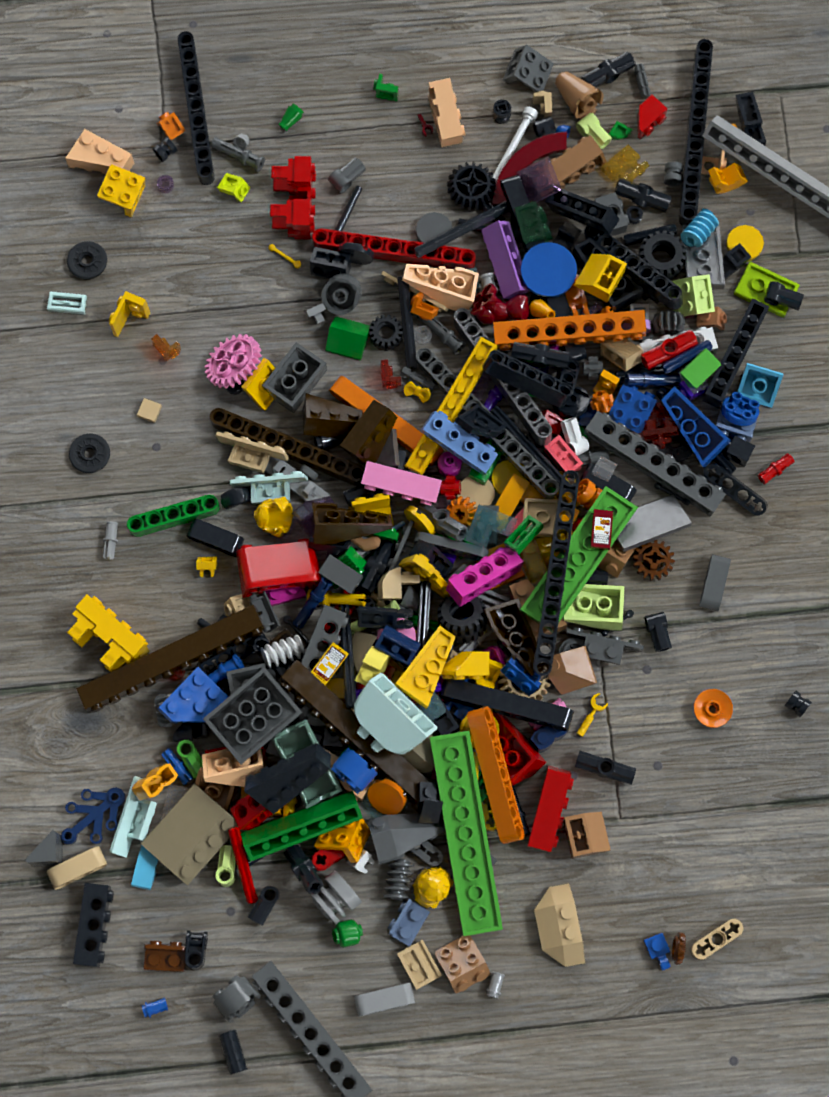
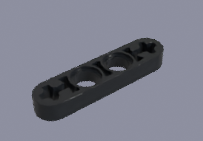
M711 463L705 467L704 477L712 484L721 487L725 494L756 516L766 512L768 508L767 501L720 465ZM715 468V473L720 476L723 473L724 476L720 479L719 482H717L716 480L719 477H717L716 475L710 476V471L708 469ZM726 478L731 479L733 482V486L730 489L723 486V481ZM740 490L748 492L747 500L739 498L738 492ZM753 496L755 497L753 502H755L756 504L761 502V507L763 510L759 509L758 511H756V506L752 502L750 503V505H748L747 502H749Z

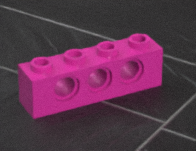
M500 547L491 556H485L479 563L469 565L460 574L452 575L448 579L446 591L461 607L520 572L524 561L510 547Z

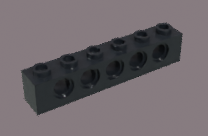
M752 298L721 361V366L717 369L702 401L718 409L720 408L770 306Z

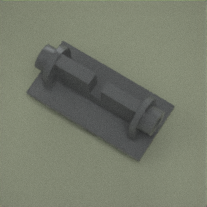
M265 591L257 596L255 594L249 597V604L254 605L261 614L260 616L266 627L263 630L264 633H270L280 626Z

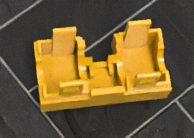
M86 594L75 607L76 610L73 612V616L77 618V622L67 633L81 648L93 636L100 637L107 644L112 639V642L109 644L110 649L99 660L109 672L122 667L125 663L129 664L146 656L150 652L146 639L138 632L136 634L130 631L131 626L124 620L119 622L115 618L117 615L110 608L105 610V606L102 605V602L97 597L93 596L91 598Z

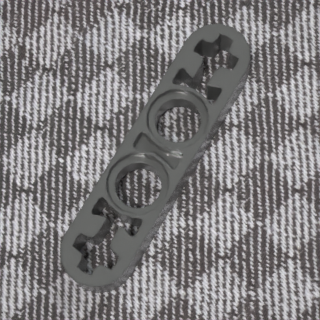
M417 532L414 539L415 544L420 539L435 545L441 552L475 561H480L483 557L488 556L489 553L484 547L425 532Z

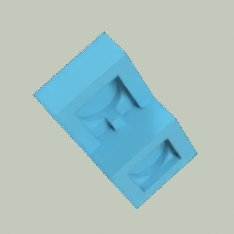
M142 845L131 886L151 890L159 860Z

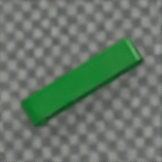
M205 495L134 515L128 519L127 528L131 535L141 537L193 522L194 518L201 520L214 516L219 512L220 506L214 495ZM214 502L215 506L208 509L205 507L207 503ZM191 507H195L197 509L196 512L193 514L187 513L188 509ZM171 513H178L177 518L169 519ZM153 518L160 519L157 524L153 525L150 523ZM135 523H140L141 527L139 529H132Z

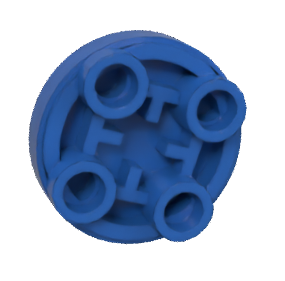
M733 392L731 396L723 401L721 412L729 422L739 426H749L757 421L760 404L756 400L742 396L739 392Z

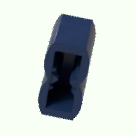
M543 727L532 735L530 743L539 753H543L551 747L553 742L565 737L568 731Z

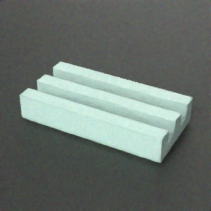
M49 292L47 310L85 315L87 295ZM53 298L73 299V300H82V301H81V302H71V301H65V300L60 301V300H53Z

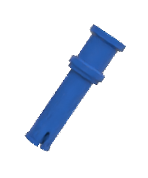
M233 654L230 660L224 664L220 663L218 669L209 674L208 677L216 684L224 678L228 679L227 671L245 667L241 659L236 654Z

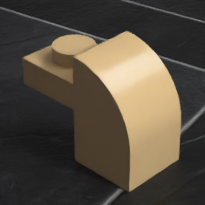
M401 567L386 572L378 583V601H397L401 599V585H416L420 583V575H414V572H402L401 575Z

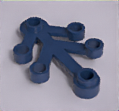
M111 788L107 793L92 792L90 789H84L81 792V798L84 801L88 802L92 799L104 801L99 806L77 805L74 802H68L65 809L69 814L87 813L88 815L72 829H64L61 833V840L67 845L74 844L78 839L77 834L94 821V830L90 840L93 844H100L103 841V836L101 835L103 815L109 808L110 817L106 822V828L112 832L116 831L118 826V807L125 801V793L120 788ZM86 792L91 793L88 799L84 798ZM113 794H118L119 796L116 801L112 800ZM75 805V810L70 812L68 810L69 806ZM110 822H115L113 829L109 828ZM70 832L72 837L67 840L65 835ZM95 835L100 836V839L97 842L93 840V837Z

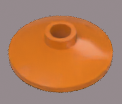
M718 689L703 691L694 702L696 718L701 724L710 728L725 725L733 713L731 699L726 693ZM710 706L715 707V713L709 711Z

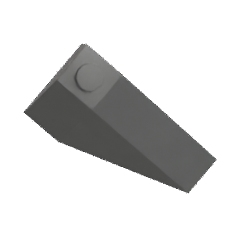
M442 812L438 823H418V813L384 815L368 820L379 865L404 857V853L420 848L421 843L427 840H434L446 833Z

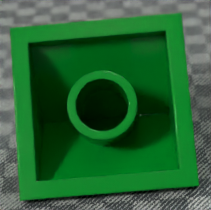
M336 316L329 328L325 351L361 361L369 337L370 325Z

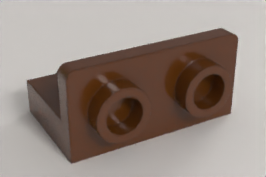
M150 941V944H144V970L185 972L186 947L182 946V942H170V945H162V941Z

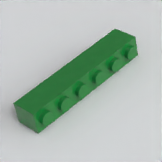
M351 791L241 833V837L251 862L361 820L363 817L354 792Z

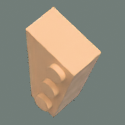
M446 78L429 82L428 99L441 148L463 143L465 129L464 125L460 124L461 114L456 106L457 101L451 79Z
M84 129L65 158L69 168L77 167L90 172L92 170L102 172V174H107L111 164L128 171L134 165L131 153Z

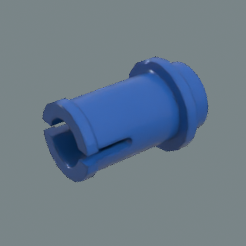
M165 997L148 1004L145 1002V1005H142L144 1016L151 1018V1015L167 1011L168 1007Z

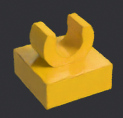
M198 557L196 569L200 570V577L204 576L205 570H209L211 577H213L217 567V557Z

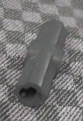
M422 503L418 505L416 512L427 516L434 525V531L437 534H446L460 542L466 538L468 527L450 517L449 511L446 509H436L433 506Z

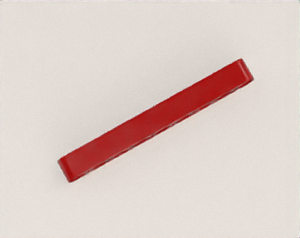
M317 229L312 234L314 247L332 251L338 250L339 245L335 242L341 240L343 243H361L364 246L363 249L366 250L370 248L374 252V259L428 265L430 267L445 266L446 269L462 267L470 271L475 266V253L465 248L443 245L430 252L435 255L434 257L424 255L418 258L415 254L410 255L408 252L414 251L415 247L423 244L422 242L329 229ZM318 238L325 239L323 242L317 241ZM374 245H377V246H379L380 248L377 249V250H374V249H372L371 247L374 246ZM391 248H397L398 251H397V252H391L390 249H391ZM450 255L453 259L447 260L444 257ZM469 258L471 259V262L466 263L463 261V259Z

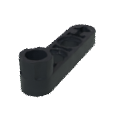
M264 633L256 637L250 636L244 639L245 642L242 643V645H245L243 652L237 653V646L233 644L227 647L225 652L220 654L214 653L209 656L208 660L198 662L197 667L208 676L218 669L220 663L224 664L230 660L233 654H236L242 660L256 651L261 652V647L264 649L265 644H270ZM227 654L228 659L225 662H219L220 655ZM205 664L208 665V670L204 669Z

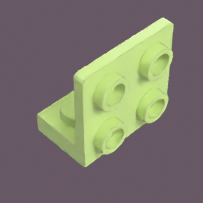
M710 274L672 281L681 288L683 305L673 311L680 312L684 317L715 312Z

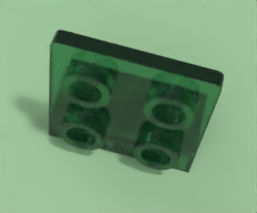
M534 201L515 207L525 244L540 239L547 243L553 239L551 230L546 223L548 222L547 215L542 206H538L537 202Z

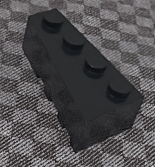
M588 238L574 246L572 255L583 270L591 254L607 253L591 238ZM624 272L609 301H601L605 307H611L610 311L617 312L641 299L645 289L635 283L633 278Z
M318 743L308 746L294 753L293 757L283 758L278 761V764L270 768L267 766L260 769V772L255 775L250 774L246 776L244 792L275 814L330 770L331 754Z

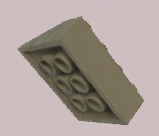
M193 784L141 842V845L188 886L230 838L228 829L238 827V825L227 811L197 785Z

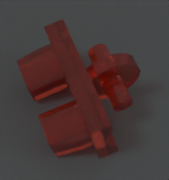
M672 417L663 418L664 428L658 429L656 427V420L645 421V431H643L645 440L659 438L653 439L652 443L654 445L660 444L661 449H665V443L672 442L671 437H664L679 434L678 427L675 425Z

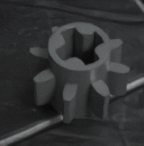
M588 357V361H583V375H587L588 380H597L598 375L603 371V362L598 361L597 357Z

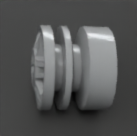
M334 870L325 878L329 888L325 889L322 886V894L310 893L321 913L337 925L340 921L335 916V913L338 912L345 918L346 915L342 907L346 906L353 911L362 901L339 873Z

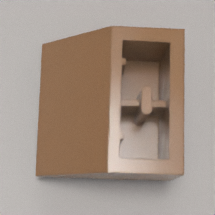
M602 812L582 813L564 817L563 823L572 859L611 851Z

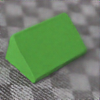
M705 348L680 374L688 387L697 389L721 366V363Z

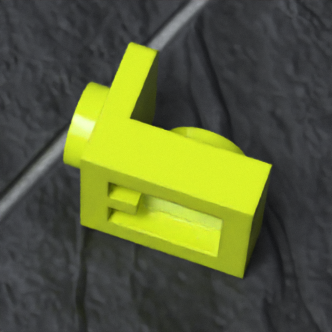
M229 173L224 175L217 187L220 192L233 195L239 202L244 200L250 190V186L242 177Z

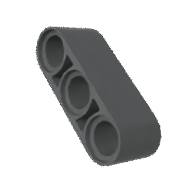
M711 555L699 607L719 611L731 563L730 558Z

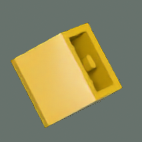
M591 254L574 286L608 302L625 272L627 263L612 255Z

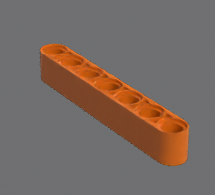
M340 376L329 389V392L343 404L360 409L363 413L372 401L376 400L344 376ZM395 414L398 418L393 429H396L397 443L413 453L423 434ZM440 446L429 463L430 466L443 453L444 450Z
M487 706L469 711L467 714L468 723L499 839L503 844L523 840L524 829L493 713Z

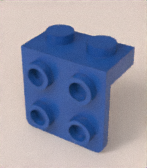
M623 384L608 415L616 423L620 422L628 429L641 433L658 401L654 399L655 395L647 391L643 394L637 391L638 387Z

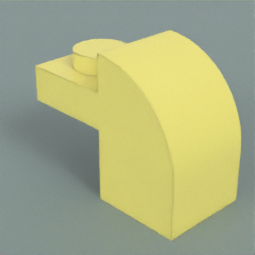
M372 646L363 660V665L355 681L366 686L369 680L385 672L391 657L385 654L384 651H379Z

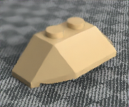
M568 883L549 887L534 910L542 951L564 967L584 964L583 941L570 885Z

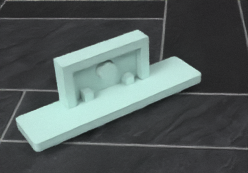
M293 471L290 475L273 473L272 476L268 477L261 474L254 475V478L237 476L234 480H230V485L234 488L251 486V503L253 505L261 504V502L267 499L286 497L289 502L290 483L308 481V477L301 471Z
M137 776L133 778L110 848L111 853L122 857H127L133 839L143 841L146 838L157 805L156 802L146 799L139 801L131 789L138 780L143 779Z

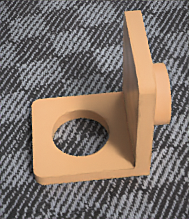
M723 149L719 158L703 156L701 174L710 175L709 171L704 168L706 162H712L714 167L720 170L726 168L727 158H724L725 151Z

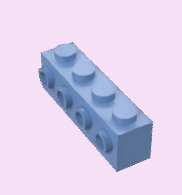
M442 411L432 412L420 430L422 434L480 474H485L498 455L494 452V447L487 443L485 445L481 443L477 435L468 434L457 423L448 420V416Z

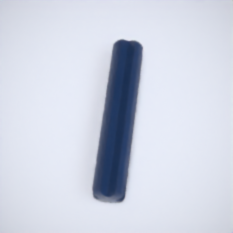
M706 340L662 364V369L665 373H669L692 361L705 348L709 351L712 350L713 345L709 340Z

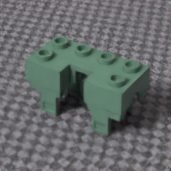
M306 718L283 729L272 738L281 759L293 757L294 753L318 743ZM330 767L329 771L299 795L307 809L319 801L342 791Z

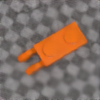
M579 274L576 275V279H575V281H574V284H575L576 280L578 279ZM573 284L565 293L573 316L579 315L577 309L583 308L585 315L590 314L584 290Z

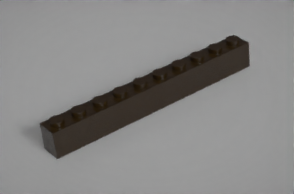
M251 605L76 689L85 710L92 711L93 713L98 712L108 703H117L121 700V697L134 695L139 692L138 689L144 686L146 688L151 687L161 678H170L174 675V672L187 670L192 667L191 664L197 661L199 663L204 662L214 653H223L227 650V647L233 644L237 646L245 642L244 639L250 636L256 637L261 635L266 627L257 608Z
M296 660L278 679L282 689L286 692H291L295 696V700L300 705H305L314 718L325 723L324 727L332 733L335 732L339 736V741L345 746L349 745L368 763L370 769L373 767L383 777L382 780L389 779L398 784L404 791V798L406 796V799L412 803V808L418 812V783L430 781L403 756L385 748L377 753L371 747L375 738L370 734L366 739H363L357 733L361 724L355 712L347 709L346 704Z

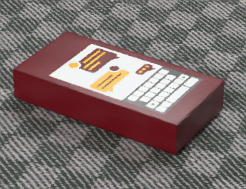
M593 510L590 548L610 550L613 511Z

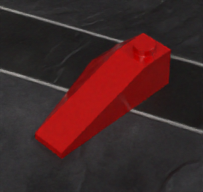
M493 713L499 724V739L513 786L533 776L547 762L506 716Z

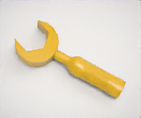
M601 693L595 694L591 698L590 706L593 710L586 716L576 733L578 736L583 737L594 719L596 711L601 712L606 709L608 703L603 707L596 704L595 698Z

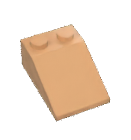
M228 748L202 754L205 782L245 787L246 776L250 774L255 775L260 772V769L266 767L262 748L242 765Z

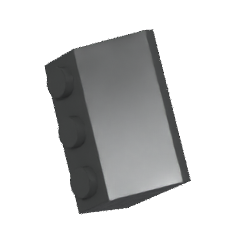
M296 342L262 387L280 405L294 414L304 401L305 393L309 394L326 373L327 364Z

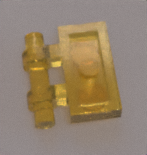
M628 144L605 163L601 170L613 182L618 178L633 182L638 175L641 176L645 173L649 163L644 161L638 164L637 162L641 156ZM630 168L633 169L630 174L625 173Z

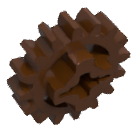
M654 540L653 543L649 542L646 545L639 546L640 549L636 548L635 553L637 555L633 556V560L637 562L634 563L633 567H639L637 574L644 573L643 579L650 576V581H653L654 577H657L659 581L661 580V575L667 577V571H672L673 567L671 565L675 563V560L671 558L674 556V552L669 553L671 547L667 546L665 548L664 541L658 544V541ZM651 549L649 553L643 554L644 551ZM651 557H655L656 563H652ZM665 566L662 570L657 571L658 567Z

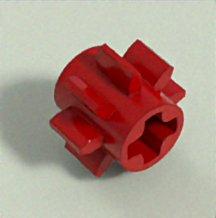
M446 476L445 481H442L440 485L441 495H445L447 500L456 499L457 495H461V481L456 480L455 476Z

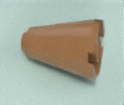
M562 72L556 77L555 85L576 119L579 118L581 120L589 113L594 114L597 111L595 107L598 103L602 104L604 96L600 89L569 72Z

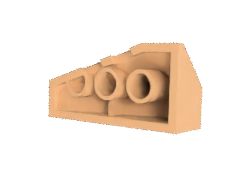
M406 264L402 281L446 306L448 309L456 311L459 308H465L469 311L474 302L479 273L462 267L446 269L445 266L430 268L428 265Z

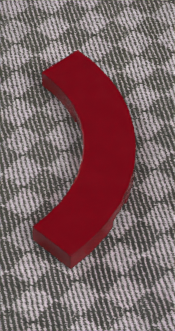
M567 132L545 135L529 142L518 150L506 163L497 179L492 205L496 206L506 201L500 180L515 175L521 176L539 158L564 152L567 149Z

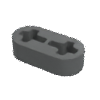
M428 841L422 843V847L426 849L425 852L421 849H417V851L414 849L410 850L431 867H437L443 861L442 852ZM430 852L433 855L438 853L439 861L430 862L431 857L426 853Z

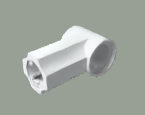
M576 417L561 421L560 424L566 443L577 456L588 451L589 442L582 436Z

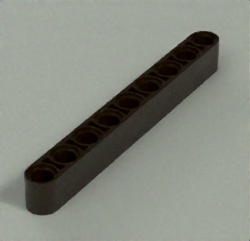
M215 408L210 413L213 427L222 432H229L238 438L243 436L256 443L261 441L270 447L279 446L283 448L286 444H291L293 448L285 450L289 457L288 459L351 485H361L363 476L360 479L353 477V474L357 472L362 475L364 474L365 469L359 464L225 409ZM217 416L224 417L220 422L215 421ZM234 423L241 424L238 429L232 428ZM252 430H257L258 434L255 436L249 435V432ZM269 437L276 438L273 443L266 442ZM304 451L310 452V455L308 457H302L301 453ZM325 458L328 460V462L323 465L318 463L319 459ZM339 465L345 467V469L341 472L335 470V468Z

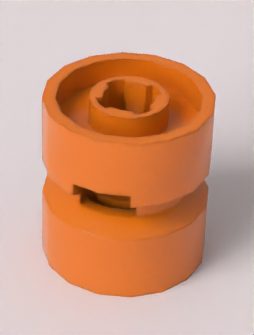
M584 479L579 482L576 501L584 505L589 511L603 490L595 488V484L589 479Z

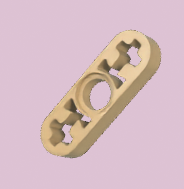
M737 919L725 922L692 945V956L698 960L707 958L740 936L743 932L742 923ZM730 923L732 925L737 924L738 928L736 930L738 933H729L727 936L730 939L727 940L724 932L731 928ZM717 933L722 936L723 941L720 945L713 944L711 939L713 934ZM705 939H707L708 944L713 948V950L711 951L710 947H708L703 951L705 954L704 956H702V954L697 955L695 951H697L698 948L696 946L699 945L700 947H703L707 944L704 941Z

